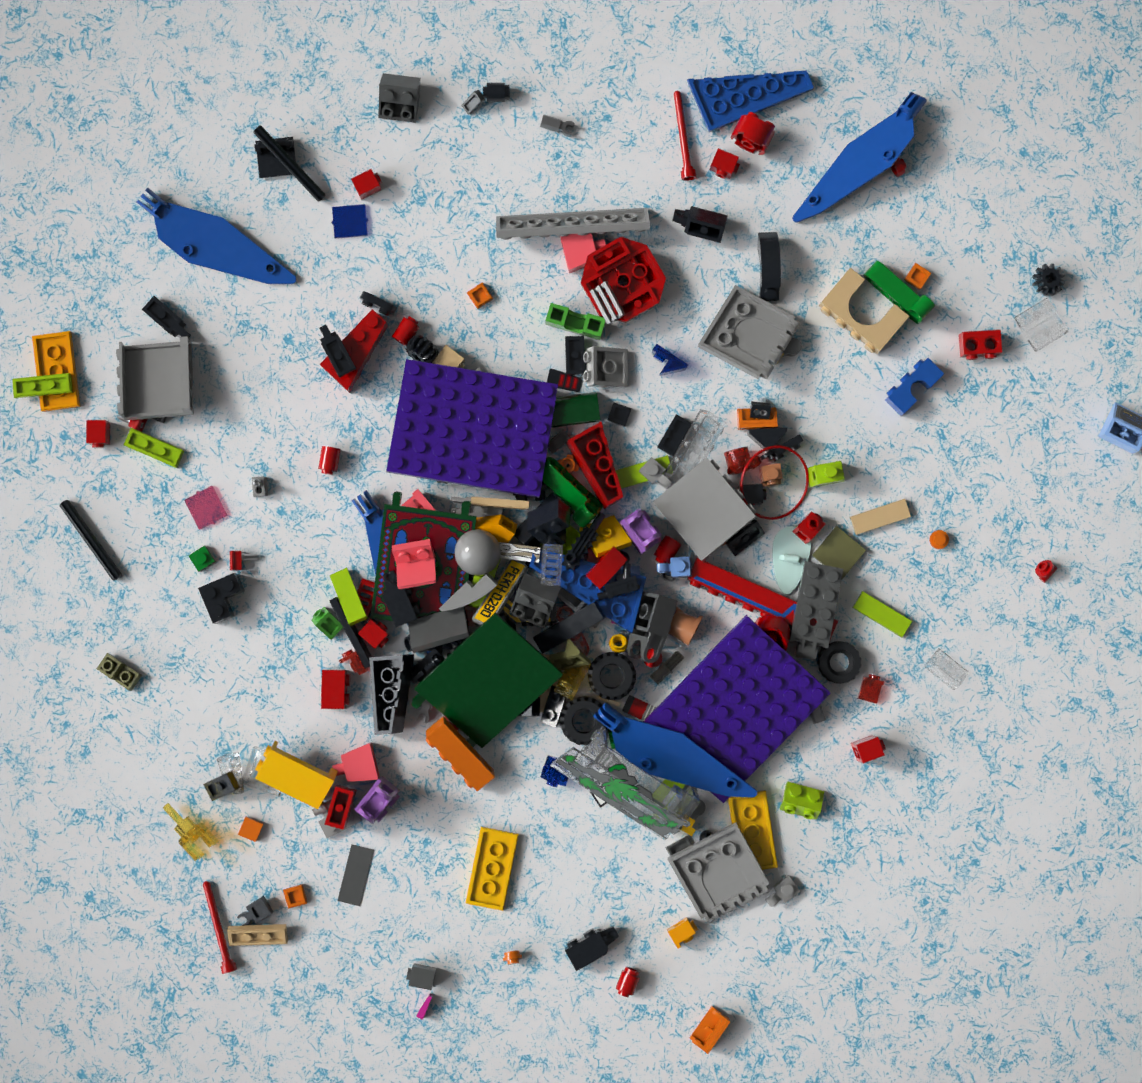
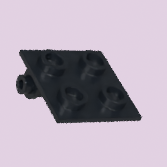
M293 137L274 139L296 162ZM260 140L255 141L254 148L255 152H257L259 178L292 175Z

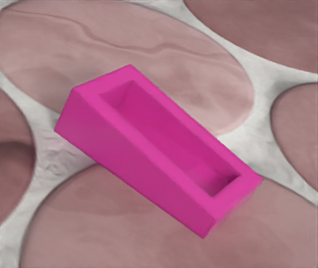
M431 993L416 1015L421 1020H423L433 995Z

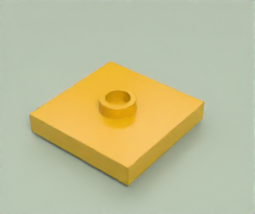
M613 515L604 518L596 530L599 536L596 538L597 541L592 542L593 547L591 549L596 557L599 558L613 546L618 550L630 547L632 541Z

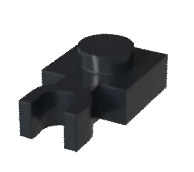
M262 896L246 906L248 912L241 913L237 918L239 919L244 916L247 922L243 925H248L252 919L255 923H258L274 911L266 898Z

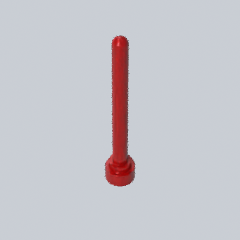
M675 91L674 101L684 166L681 171V179L689 181L697 178L696 170L693 169L690 161L681 92Z
M205 881L203 888L223 960L220 968L222 974L237 970L236 962L230 959L211 884L209 881Z

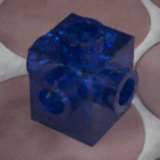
M548 755L540 777L547 780L546 784L550 786H566L571 772L556 763L561 758Z

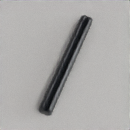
M261 125L253 131L260 141L318 202L326 196Z
M69 500L63 501L60 504V508L113 581L119 579L122 576L121 572Z

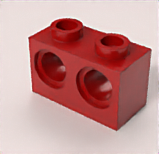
M1001 330L960 333V358L966 357V360H976L978 356H985V359L997 358V355L1002 353ZM986 341L993 342L994 348H987ZM967 342L974 343V351L968 349Z

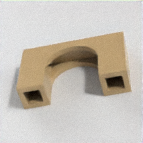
M850 267L819 304L820 310L828 317L831 315L839 327L849 330L852 338L857 341L861 340L869 352L878 354L908 319L909 315L894 304L876 324L862 325L856 322L849 312V300L865 279Z

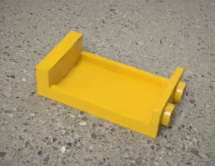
M274 741L272 746L268 745L263 754L265 756L264 761L260 760L255 768L258 771L255 779L318 809L335 781L338 771L330 768L327 773L277 748V741Z

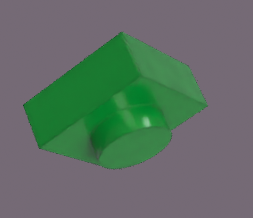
M205 545L188 555L198 572L216 562Z

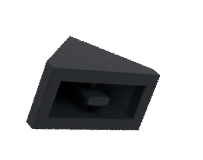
M787 427L749 429L747 436L764 449L769 446H775L787 432Z

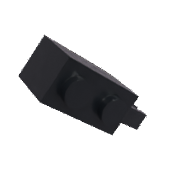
M691 206L690 210L685 209V211L675 209L672 221L685 227L684 232L687 235L721 243L728 215Z
M395 570L383 574L386 589L382 597L395 627L417 619L420 608L417 602L412 600V589H398L397 573Z
M614 926L601 931L599 929L594 931L592 928L583 934V938L579 940L575 938L567 943L565 952L576 971L607 954L608 945L619 937Z

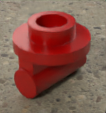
M1044 560L1036 566L1035 573L1042 582L1046 583L1058 568L1051 561Z
M652 648L647 651V658L650 659L654 655ZM660 654L657 661L653 663L644 661V663L650 668L657 667L662 662V654Z

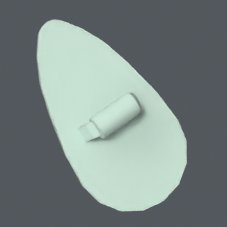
M795 526L781 529L775 535L773 541L774 574L778 587L783 594H790L800 582L804 562H808L811 550V541L805 544L792 532L796 528Z

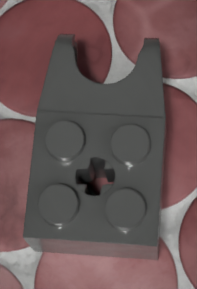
M643 591L633 632L630 633L627 652L631 658H642L647 663H653L658 660L671 629V622L677 608V600ZM638 644L640 651L637 655H634L633 647ZM652 648L654 650V655L652 658L648 659L647 651L648 649Z

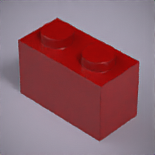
M322 670L321 709H346V705L350 704V693H347V686H350L351 677L350 674H347V670Z
M871 735L850 743L858 762L865 763L885 756L883 752L886 750L884 742L877 736Z
M341 785L335 786L324 825L342 830L346 828L357 790Z

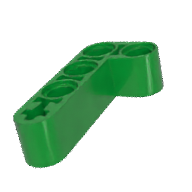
M875 261L863 274L864 278L891 303L909 315L908 318L916 324L922 322L935 307L931 299L925 295L921 297L917 295L879 261Z
M552 457L546 458L542 481L575 511L572 516L574 522L580 527L585 528L603 508L601 502Z

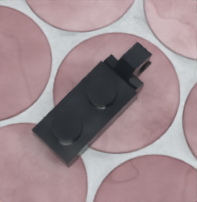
M153 296L142 308V311L170 335L176 337L179 334L181 337L188 336V338L191 336L184 329L186 326L184 321L157 297Z
M326 324L319 329L324 336L320 339L321 345L339 378L356 370L357 368L339 335L335 331L331 333Z

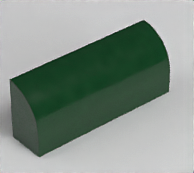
M597 392L556 397L551 428L600 422Z

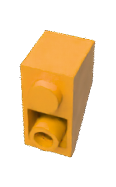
M500 514L477 517L475 529L490 532L498 542L509 543L515 535L518 524Z

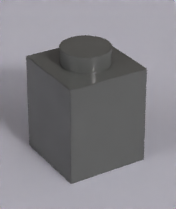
M414 963L412 968H408L406 980H409L408 986L432 990L437 968Z

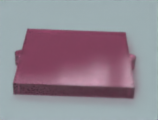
M213 486L201 492L197 491L195 495L184 500L199 530L210 524L214 525L216 521L228 516Z

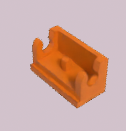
M771 407L769 419L750 418V408L737 409L738 430L777 428V408Z
M711 1006L689 1038L696 1046L709 1054L730 1024V1019Z

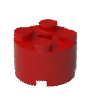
M748 112L747 115L740 117L731 135V139L735 138V144L750 153L759 151L758 155H764L775 134V125L769 121L764 122L753 112Z
M773 615L757 618L755 623L786 651L791 634L786 619L782 616L777 617Z

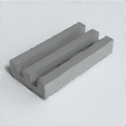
M604 281L595 289L590 290L607 324L610 325L625 315L608 281ZM604 288L618 312L617 315L615 314L609 300L607 299L603 291ZM603 302L605 303V305H606V307H607V309H608V311H609L611 317L609 316V314H608V312H607V310H606V308H605Z

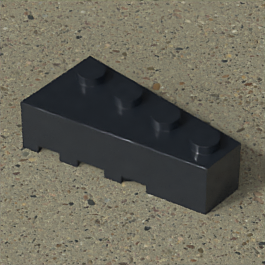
M414 654L369 657L375 735L401 733L405 723Z

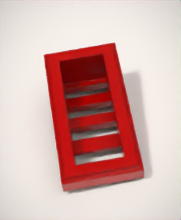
M362 578L357 592L360 600L369 603L368 606L363 605L369 618L372 609L373 592L363 589V587L366 585L374 588L375 582ZM361 593L371 595V599L361 596Z

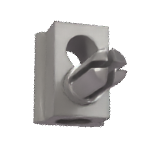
M252 477L253 497L268 496L267 477ZM258 488H262L261 493L257 492Z

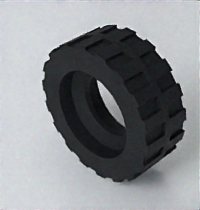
M842 641L829 643L828 648H822L817 661L821 675L828 681L838 684L848 683L855 679L862 665L859 651L853 645ZM843 653L848 657L849 665L845 671L836 672L831 668L830 659L834 654Z

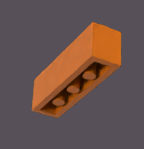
M444 716L426 730L427 743L439 751L438 753L444 761L448 760L452 764L453 771L465 778L464 781L468 787H473L478 792L495 778L494 769Z

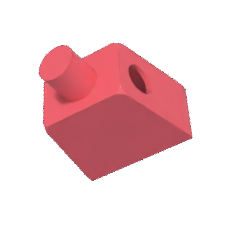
M592 233L587 235L569 234L568 236H560L569 273L584 268L587 256L606 245L604 239L593 241Z
M372 742L341 755L342 763L332 765V768L338 771L336 776L345 774L347 782L377 780L380 778Z

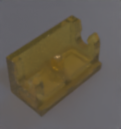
M591 664L564 670L554 691L573 701Z

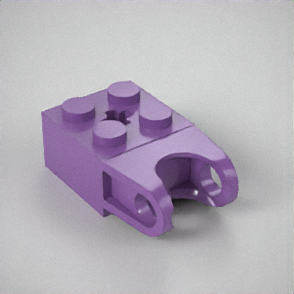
M639 508L621 520L620 525L631 539L637 551L642 555L661 541L662 534L656 526L653 527L650 524L651 518L647 512Z
M382 776L375 782L354 810L371 824L376 821L380 822L388 813L385 810L388 805L392 807L399 799L398 793L400 790Z

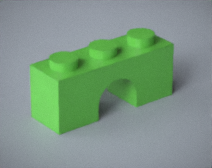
M550 303L545 324L597 340H601L606 323L603 317L589 313L587 315L579 314L569 310L568 307Z

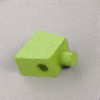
M841 461L808 468L809 488L845 482Z

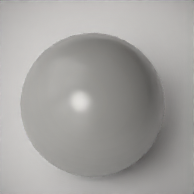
M475 529L464 533L458 539L454 554L458 566L463 571L471 575L480 576L491 572L497 566L501 557V548L498 540L490 532Z

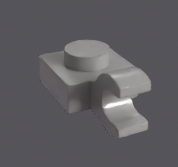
M652 457L639 470V473L652 484L657 480L666 489L672 484L663 475L666 469Z
M787 875L773 886L776 892L765 900L773 907L781 899L784 903L788 902L801 891L790 876Z

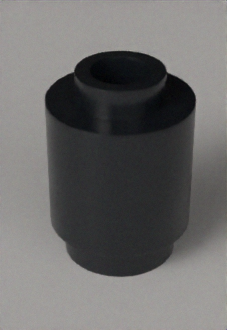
M487 83V86H483V96L487 98V102H505V100H510V85H505V83Z

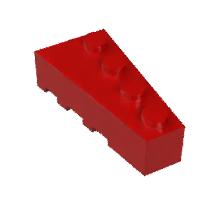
M372 309L342 340L357 368L353 372L339 378L328 356L320 363V366L349 393H351L355 382L360 377L363 368L368 363L371 354L388 328L387 322Z
M602 421L568 439L566 445L598 500L601 502L603 509L620 501L623 498V493L617 473L615 472L614 462L604 434Z

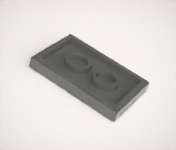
M464 606L453 610L441 611L408 622L413 653L469 637Z

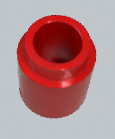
M627 966L622 970L616 985L619 995L627 998L629 995H634L640 979L639 971Z

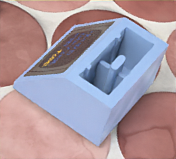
M1115 402L1098 437L1132 454L1139 452L1142 447V415Z

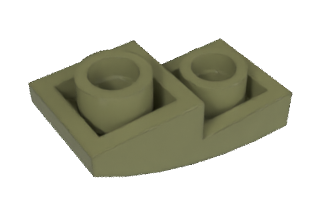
M109 653L105 655L97 667V670L108 678L115 680L129 691L134 689L142 677V674Z

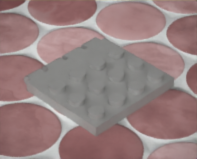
M735 285L699 342L698 348L757 379L760 377L768 379L800 323L795 320L796 316Z
M737 823L668 857L670 865L701 919L705 917L707 923L720 917L718 910L725 915L736 909V901L742 906L754 900L752 893H755L758 898L770 892L767 886L770 884Z

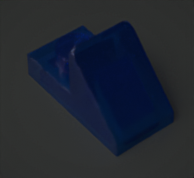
M658 344L653 348V357L661 363L666 362L659 376L687 369V363Z

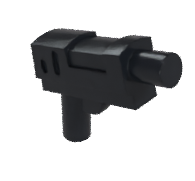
M624 563L623 574L616 577L617 581L604 585L605 591L597 593L599 601L604 599L611 600L613 597L623 594L627 595L640 589V586L637 584L636 575L631 577V563Z

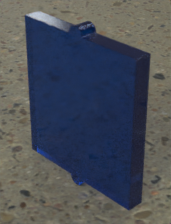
M365 204L332 207L333 221L331 223L334 226L335 239L368 236L367 222L369 220L366 218Z

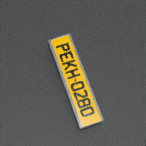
M513 559L509 561L497 579L498 585L488 593L472 617L473 622L482 625L495 612L498 615L500 614L524 574L528 571L527 565Z

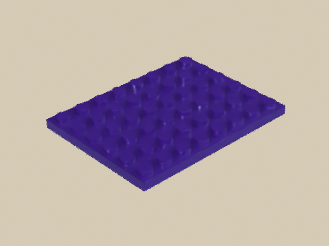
M406 359L386 472L539 498L558 384Z
M745 615L643 722L683 733L746 781L831 693L750 617ZM711 792L722 803L730 797Z

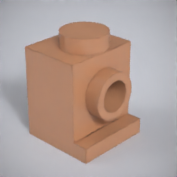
M780 463L765 465L759 468L763 487L781 484L783 476Z

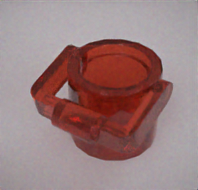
M748 447L724 453L728 475L743 472L747 462L751 459ZM759 456L750 463L746 472L754 470L762 463Z

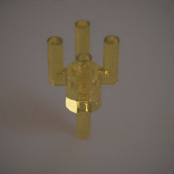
M169 803L163 807L167 814L178 824L174 828L181 836L178 843L194 861L205 855L194 843L197 839L201 838L209 848L219 842L203 823L195 824L189 816L183 819Z

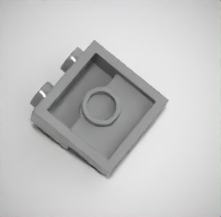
M597 346L587 348L583 356L584 362L587 363V370L584 371L583 379L587 382L588 387H628V349Z

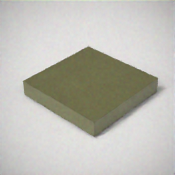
M835 526L812 556L822 565L843 569V579L866 550L838 526Z

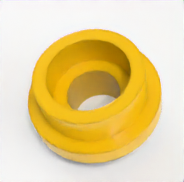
M616 634L610 638L609 647L613 652L622 653L627 649L628 640L625 636ZM620 642L622 645L616 646L615 643Z

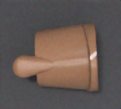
M677 607L668 634L689 646L703 616L693 617Z

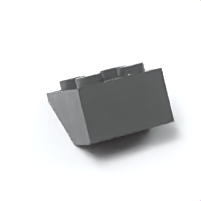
M383 73L379 83L378 118L416 123L421 78Z
M525 573L509 614L546 628L561 587Z

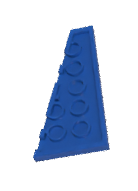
M807 70L779 74L764 73V75L749 74L724 76L722 78L687 79L708 132L734 123L742 115H747L748 112L756 114L814 89Z
M540 549L539 563H536V557L532 554L530 568L587 605L596 601L605 617L628 632H633L646 581L645 576L631 573V577L636 575L637 584L640 586L637 592L613 597L611 600L604 599L599 601L597 593L605 591L604 586L599 589L586 577V574L596 563L581 560V566L575 571L571 569L566 570V566L562 565L565 555ZM618 570L606 584L616 582V577L623 574V571Z

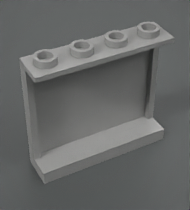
M188 336L180 337V342L124 346L122 342H119L116 356L117 360H119L117 377L120 378V385H117V394L120 396V403H117V410L124 420L194 415L192 343Z
M707 457L653 501L703 563L709 559L713 552L753 519H757L754 515L757 513L750 503L748 505L742 500L744 498L743 494L738 488L735 491L730 486L733 482L726 474L722 476L718 472V469H720L718 464L713 459L709 461Z

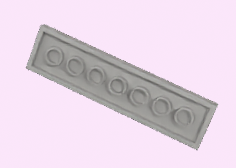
M648 208L496 216V236L503 240H508L512 237L527 239L531 236L545 238L550 235L606 234L607 232L614 231L625 233L631 230L644 232L650 229Z

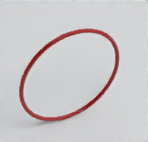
M769 446L758 451L747 462L741 475L740 492L744 496L743 480L750 463L762 452L774 448L786 449L798 456L803 463L806 472V486L798 504L786 514L777 517H766L758 513L754 514L762 519L776 520L788 516L800 506L808 490L809 473L807 465L800 454L786 446ZM744 496V498H743L742 500L744 501V503H745L746 505H748V503H747V501H746V499H745V496Z

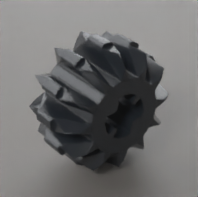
M1043 264L1042 268L1038 267L1035 270L1037 274L1032 276L1034 280H1037L1032 283V286L1039 287L1036 292L1039 293L1043 290V296L1048 295V293L1053 296L1056 294V291L1060 292L1062 290L1061 286L1065 284V281L1061 279L1065 277V274H1059L1061 267L1054 269V264H1050L1049 267L1047 264ZM1047 276L1050 277L1049 280H1052L1051 283H1048V280L1045 279Z
M415 335L408 341L406 346L408 356L415 361L432 363L439 353L436 345L422 335Z

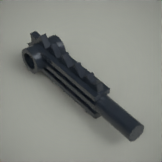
M599 512L591 526H586V528H583V531L579 532L580 537L575 538L576 543L571 544V550H567L568 553L563 557L564 561L562 563L563 566H566V570L571 569L575 571L581 566L580 561L584 560V555L589 553L588 548L593 547L592 542L597 541L596 538L599 534L596 530L605 518L603 513Z

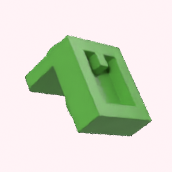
M326 607L317 610L311 620L330 640L343 628L340 621Z

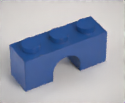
M929 358L924 361L920 359L913 366L915 370L911 374L907 372L900 379L902 383L897 388L893 386L886 393L888 397L885 401L900 416L918 401L911 394L913 383H920L928 390L944 375Z

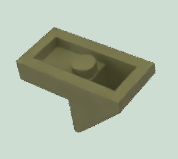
M570 639L567 640L564 652L561 651L549 655V661L560 671L591 664V660Z

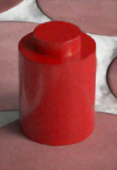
M410 316L408 318L403 317L391 337L407 346L408 341L419 330L420 327L417 325L419 322Z
M322 446L318 469L322 470V474L333 475V472H337L341 449Z
M665 535L653 554L656 556L655 560L659 563L670 564V558L675 557L682 544Z

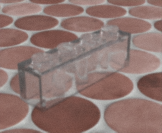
M700 409L663 475L676 483L703 461L714 449L715 442L723 433L726 422L710 411Z

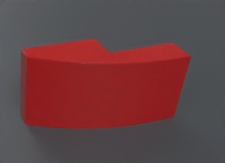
M613 546L586 574V577L601 589L624 565L628 558Z

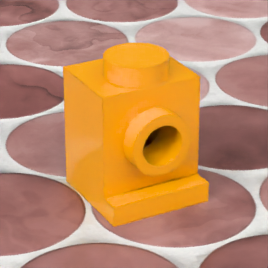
M686 917L669 927L667 932L679 949L682 941L687 943L694 938L693 935L698 928L693 920L689 921Z

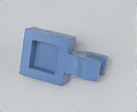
M690 556L670 558V564H657V572H671L672 578L692 576Z

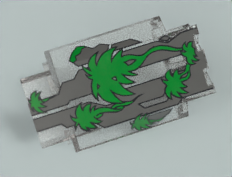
M603 726L599 731L596 730L592 734V741L588 746L585 745L581 751L572 747L550 765L663 840L668 839L670 834L674 835L680 832L683 825L685 827L690 826L689 817L700 804L697 788L689 786L684 791L675 784L670 788L609 748L606 728Z

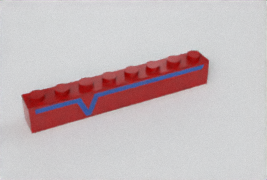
M696 558L691 569L692 576L687 578L690 581V585L698 589L701 586L708 589L707 593L716 597L718 594L725 596V601L734 605L736 602L743 604L742 608L747 611L753 612V610L761 612V617L766 615L782 616L786 619V623L792 626L797 602L706 561L703 563L699 558ZM812 618L810 620V625L815 626L817 624L816 619ZM836 619L833 620L830 639L838 623Z

